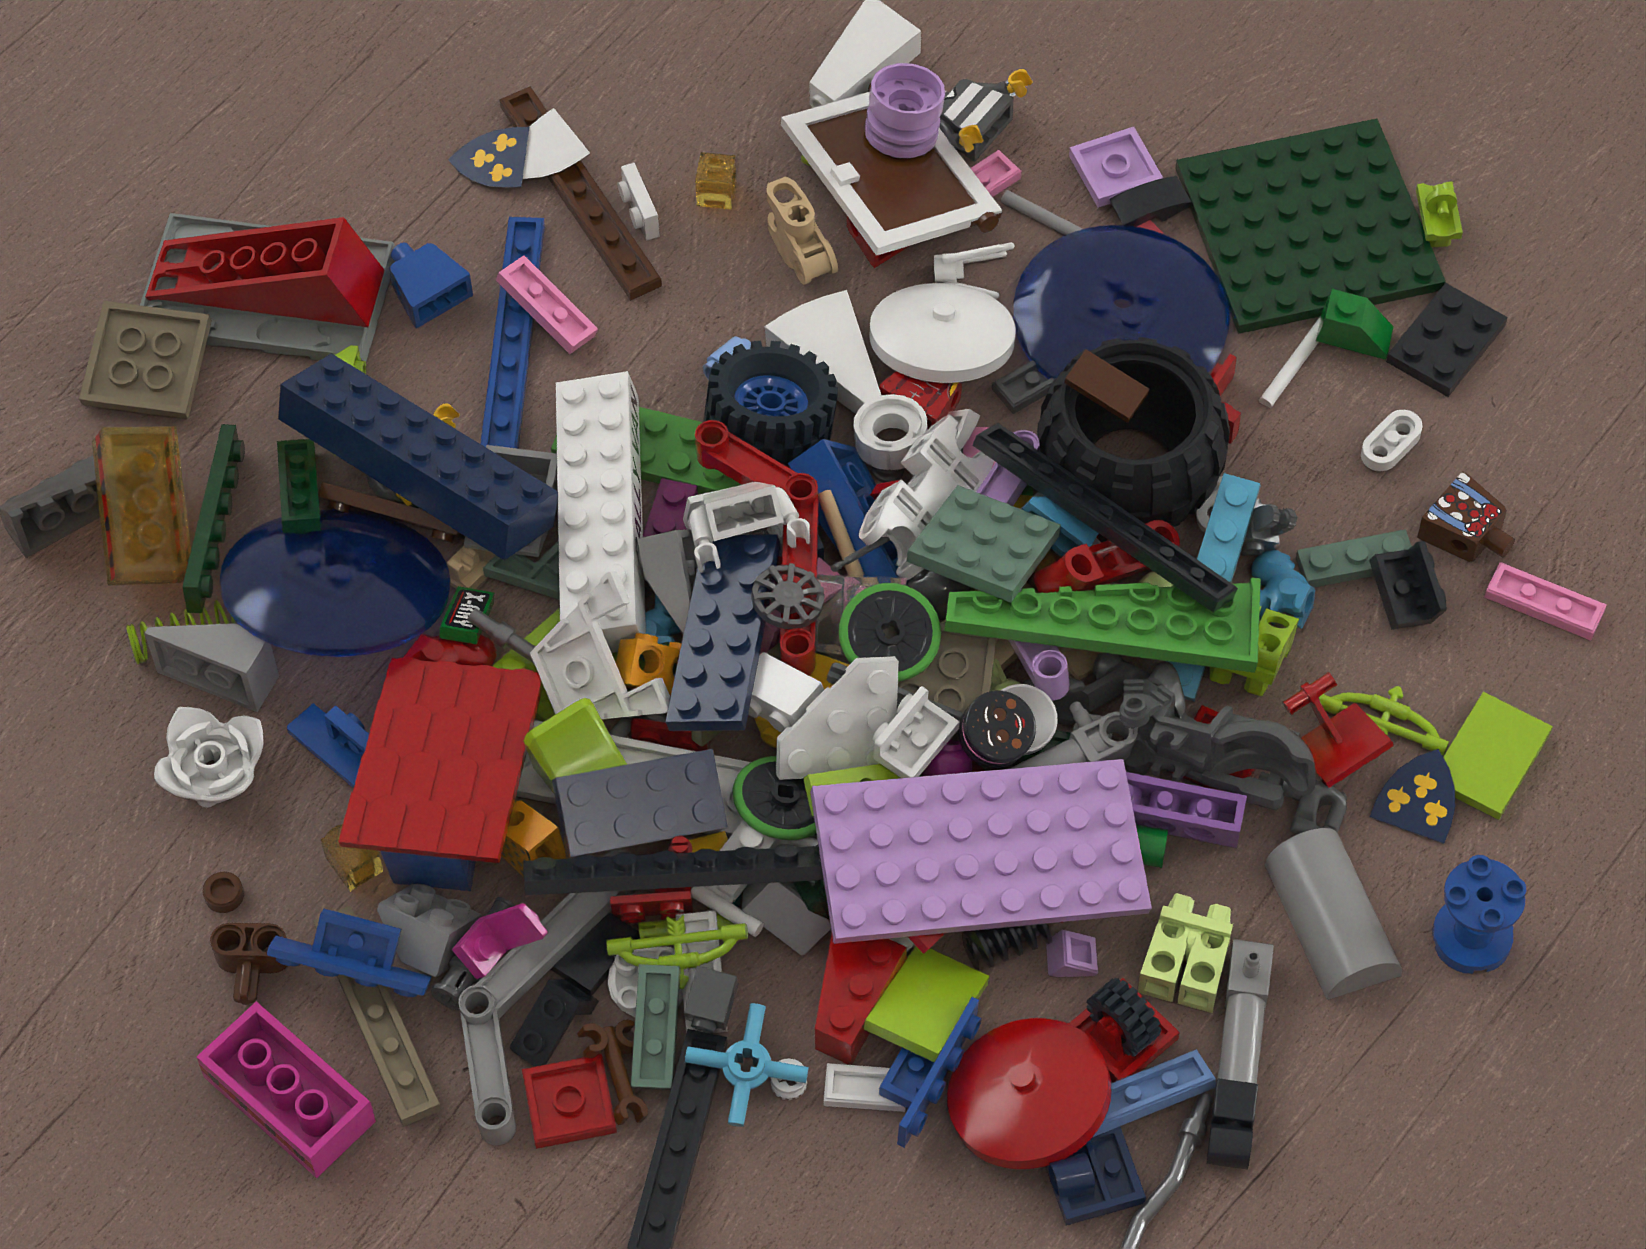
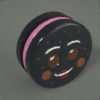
M995 690L980 695L966 708L960 718L958 737L964 752L974 762L987 768H1004L1018 761L1029 750L1035 739L1036 722L1030 707L1023 699L1007 691Z

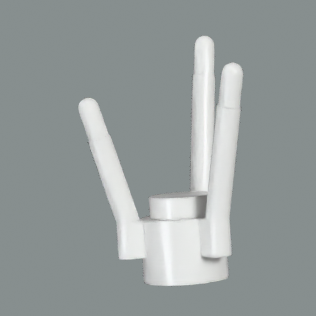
M1010 242L959 253L934 255L935 283L970 287L997 299L999 298L998 292L957 283V279H964V264L1006 257V251L1014 249L1015 245Z

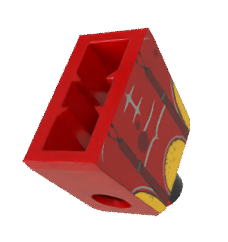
M896 371L879 385L881 395H902L916 401L926 413L929 429L937 421L947 416L948 412L955 410L961 398L962 382H930L915 379Z

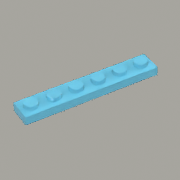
M1224 473L1197 560L1231 583L1261 484ZM1170 662L1179 675L1184 698L1195 702L1205 666Z

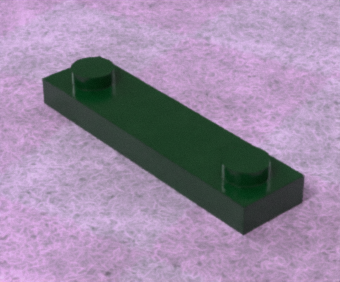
M310 439L277 441L283 534H307L311 531H321L314 441Z

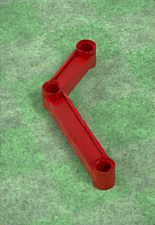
M708 420L698 425L695 430V442L699 464L707 469H716L741 485L751 482L772 484L775 487H780L788 494L799 513V518L809 522L810 543L807 544L804 538L796 537V548L790 547L787 544V525H783L782 565L793 563L796 567L808 572L811 571L817 579L819 501L818 485L814 477L809 474L793 471L730 433L727 426L720 421ZM782 574L783 581H787L788 574ZM794 576L793 582L797 583L801 578ZM806 583L802 586V589L812 587L809 583ZM816 594L804 596V598L817 602ZM802 604V608L807 615L814 610V608ZM797 612L789 614V619L801 618ZM816 620L803 628H780L781 661L808 676L813 673L816 666Z

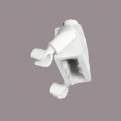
M751 482L706 494L703 496L704 505L694 509L689 517L692 537L696 547L694 555L701 573L704 572L702 565L708 561H714L716 568H720L719 555L716 546L712 544L713 541L782 523L787 525V544L790 547L796 548V537L804 538L807 544L810 543L809 522L799 518V513L788 494L780 487H775L772 484Z

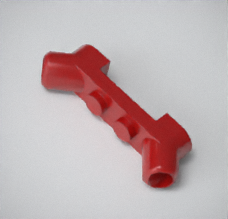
M1154 520L1146 523V525L1178 547L1180 546L1179 535L1168 522ZM1108 540L1090 547L1086 543L1070 549L1060 559L1035 572L1033 581L1039 593L1059 592V587L1071 586L1072 591H1088L1094 589L1095 585H1105L1149 570L1150 568Z

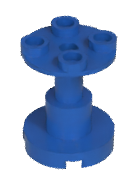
M1475 855L1469 861L1459 864L1448 875L1444 885V901L1446 904L1435 917L1432 936L1439 958L1452 969L1473 974L1474 970L1481 971L1487 969L1486 972L1498 968L1507 959L1513 944V924L1517 922L1524 911L1526 894L1525 882L1511 868L1484 855Z

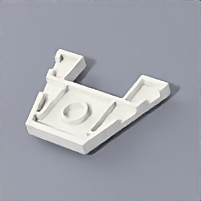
M609 571L601 577V582L590 593H586L580 599L578 606L567 618L561 619L530 652V655L555 714L582 698H588L592 701L601 719L667 713L671 697L663 678H655L628 692L598 622L599 618L630 603L618 572Z

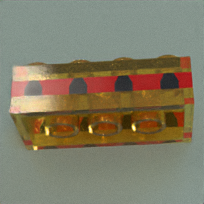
M177 426L103 427L93 439L92 449L107 584L182 583L191 553Z

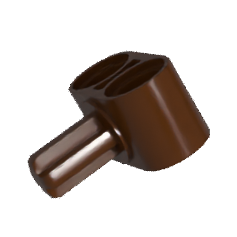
M224 923L216 927L212 932L210 943L217 964L226 972L236 973L233 993L235 1002L242 1003L243 1005H250V1003L256 1002L260 973H279L286 969V965L280 964L276 961L275 957L268 956L267 952L263 951L270 945L275 936L287 938L284 930L278 925L271 923ZM229 945H239L232 951H223Z

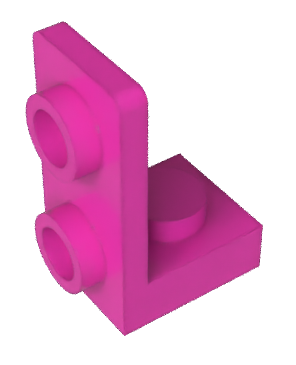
M522 903L478 918L451 950L476 979L485 977L508 950L541 940L547 935L548 931L541 924L538 915L529 909L526 904Z

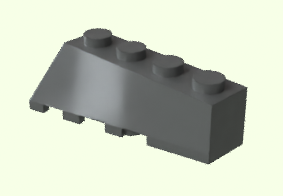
M129 436L118 442L110 443L101 450L108 513L156 487L150 465ZM97 453L85 460L77 461L65 471L54 477L44 479L32 489L21 495L13 496L0 505V517L4 528L25 558L104 516Z

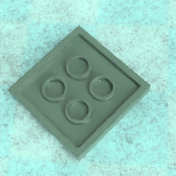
M957 485L908 549L906 562L1005 601L1012 602L1058 539L1061 524Z

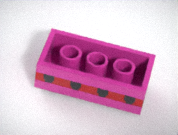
M257 1001L196 1057L204 1078L316 1178L376 1122L371 1102Z

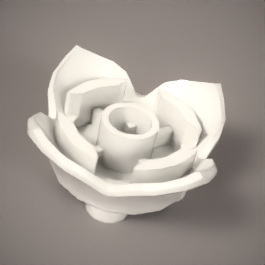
M178 707L167 728L166 739L169 755L161 758L156 764L154 772L155 781L173 795L196 800L200 806L206 808L238 796L252 783L254 769L262 753L264 742L261 721L244 715L233 717L227 723H221L210 712L203 709ZM211 760L215 761L214 764L206 765Z

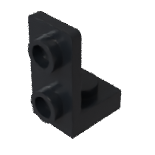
M569 979L548 980L513 1039L510 1049L534 1067L546 1065L575 1015H591L599 1000Z

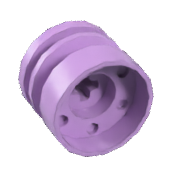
M897 63L885 66L875 74L871 82L869 107L865 121V136L874 148L883 154L896 158H914L924 155L933 149L938 139L940 115L945 98L944 84L938 75L925 67L910 63Z

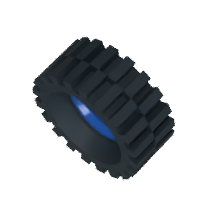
M752 341L750 349L747 350L743 344L735 346L733 348V356L726 351L720 355L719 363L714 362L711 367L704 421L717 420L727 426L730 433L780 463H789L820 440L831 439L838 387H836L837 380L835 375L829 374V366L824 361L816 364L817 355L810 351L802 355L799 353L800 346L790 344L789 349L780 348L781 341H771L770 347H763L761 341Z

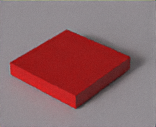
M602 1054L595 1058L582 1057L522 1069L536 1149L617 1133Z

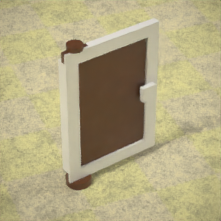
M871 83L867 93L781 118L783 129L876 256L975 225L978 226L981 232L987 233L992 231L999 223L998 218H1001L1002 209L954 146L950 144L940 128L938 129V139L933 149L924 155L914 158L892 157L881 153L870 144L865 136V121L869 107Z

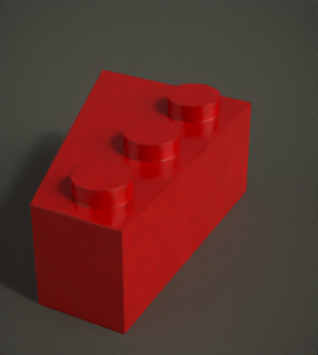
M831 934L815 1023L816 1050L845 1064H853L870 1032L864 1030L865 1020L906 961V946L890 939L834 944L833 935Z

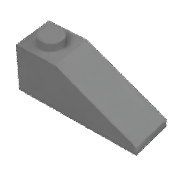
M691 529L674 530L638 538V561L643 568L644 577L684 635L698 567L694 555L696 547Z

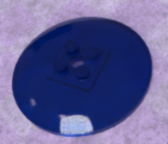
M1124 225L1086 228L1072 232L1050 243L1030 261L1023 271L1016 287L1013 303V320L1018 341L1028 359L1034 361L1036 368L1048 379H1057L1060 372H1063L1066 365L1071 362V359L1084 349L1092 351L1101 346L1102 341L1115 338L1126 341L1138 340V337L1157 339V343L1170 348L1177 346L1191 354L1190 358L1193 359L1196 366H1204L1210 372L1224 350L1230 323L1229 305L1224 288L1215 272L1202 257L1180 241L1167 235L1141 227H1124ZM1124 299L1132 305L1120 308L1114 304V301Z
M320 510L321 531H311L307 534H283L282 517L266 522L240 538L229 550L221 566V596L223 603L234 620L248 632L265 642L290 651L309 655L330 657L358 656L400 646L428 630L444 612L450 596L449 569L445 559L434 544L414 529L402 523L379 515L358 511Z

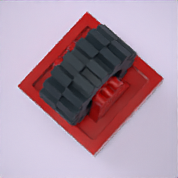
M1112 978L1087 999V1008L1068 1023L1083 1031L1095 1042L1105 1059L1113 1083L1141 1072L1179 1039L1180 1034L1124 978L1121 980L1119 978Z

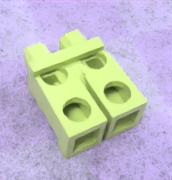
M1176 893L1169 905H1163L1160 919L1140 972L1138 993L1173 1002L1183 961H1186L1187 964L1181 981L1177 1004L1213 1013L1233 929V924L1230 923L1231 909L1227 906L1213 904L1209 907L1207 917L1194 914L1192 911L1195 900L1189 896Z

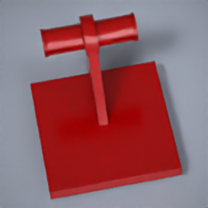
M1329 672L1311 684L1305 682L1300 686L1301 690L1282 701L1291 716L1310 703L1320 725L1301 737V739L1307 744L1313 755L1316 775L1328 788L1344 780L1347 776L1394 746L1392 740L1356 703L1329 718L1318 698L1337 686L1335 679Z
M679 835L673 838L669 844L668 851L689 853L693 851L691 842L686 837ZM691 887L655 889V892L650 894L610 896L613 915L621 918V922L626 924L645 922V916L661 915V920H664L666 917L676 918L677 914L693 913Z

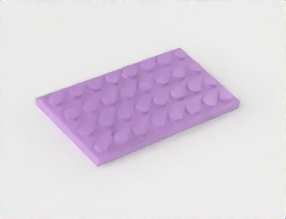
M1123 759L812 786L810 791L834 944L1148 914L1152 909Z

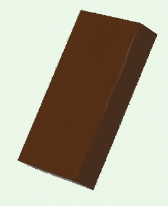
M1085 349L1064 381L1065 384L1127 423L1147 397L1150 390L1087 349Z

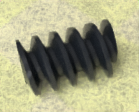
M1048 923L961 931L963 946L973 967L978 971L980 959H983L989 968L994 966L993 954L995 953L1004 962L1008 961V948L1010 947L1018 956L1023 955L1022 942L1026 941L1032 950L1038 949L1037 936H1041L1047 944L1052 943V935Z

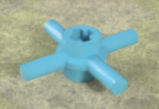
M750 1004L743 1040L731 1045L725 1053L690 1046L687 1047L685 1063L723 1069L724 1076L734 1086L728 1124L732 1126H744L750 1090L762 1085L768 1077L806 1083L809 1067L771 1061L768 1051L759 1043L766 1006L761 1004ZM743 1058H752L755 1067L751 1066L750 1072L741 1071L739 1063H743Z

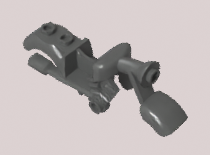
M1099 653L1093 665V674L1096 675V681L1085 687L1083 681L1069 677L1070 686L1067 694L1061 699L1052 701L1057 712V724L1072 725L1076 723L1069 709L1072 703L1080 702L1083 708L1090 713L1124 693V700L1120 706V719L1124 727L1131 729L1138 727L1133 750L1130 756L1124 760L1127 772L1145 775L1152 766V774L1159 776L1160 771L1164 769L1174 772L1172 774V781L1178 782L1186 776L1219 790L1246 795L1247 803L1271 810H1278L1283 805L1284 790L1282 786L1252 777L1242 779L1229 774L1245 769H1262L1280 776L1289 785L1292 792L1298 796L1310 794L1315 789L1316 771L1313 755L1307 744L1300 738L1299 732L1276 722L1256 720L1233 714V708L1225 706L1210 724L1197 722L1186 713L1185 698L1179 675L1175 667L1168 661L1159 662L1152 672L1148 673L1124 661L1121 655ZM1031 679L1023 681V684L1034 686Z

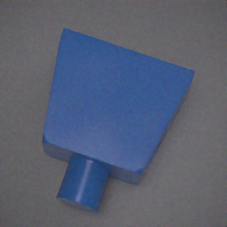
M400 243L392 250L391 258L395 261L389 267L392 286L416 329L473 296L469 272L436 245L427 243L414 251L408 243Z

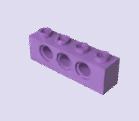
M1126 772L1135 823L1137 825L1168 829L1169 835L1237 848L1246 804V795Z

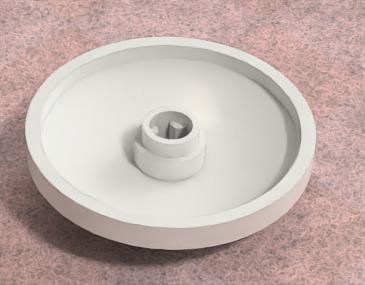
M929 283L910 286L884 298L872 313L869 337L876 355L897 372L924 381L955 383L984 377L1003 366L1013 352L1016 329L1009 311L988 294L961 285Z

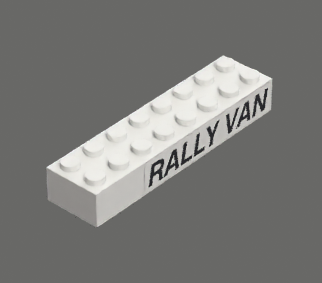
M628 371L556 382L560 620L567 618L578 606L580 599L586 593H590L601 582L600 579L605 573L617 571L630 603L598 619L611 653L618 652L621 639H633L636 633L646 634L643 568L638 561L639 546L637 541L638 538H643L639 399Z

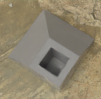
M411 884L381 901L377 912L383 924L402 929L396 950L400 961L434 977H438L449 970L448 963L456 955L451 949L477 919L482 917V914L471 910L470 905L464 901L447 899L435 894V889L428 885Z

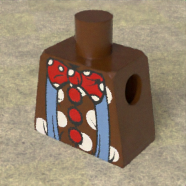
M1464 471L1460 473L1422 516L1417 536L1420 540L1468 562L1475 561L1485 548L1490 549L1503 558L1515 542V538L1501 530L1507 512L1505 506Z

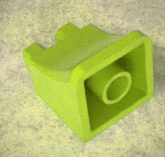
M588 698L579 699L536 726L526 734L523 740L533 768L553 793L552 780L557 777L627 765L595 706Z

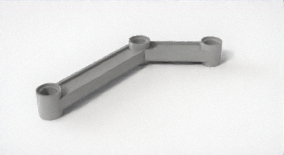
M615 849L609 851L603 857L630 852L623 849ZM636 890L570 893L541 921V924L548 931L543 939L513 948L485 977H482L475 985L463 990L459 996L458 1004L462 1020L475 1118L480 1134L487 1143L503 1145L508 1143L516 1132L499 1019L612 910L610 896L632 895ZM476 1006L488 1007L482 1013H470ZM491 1117H505L500 1124H486Z

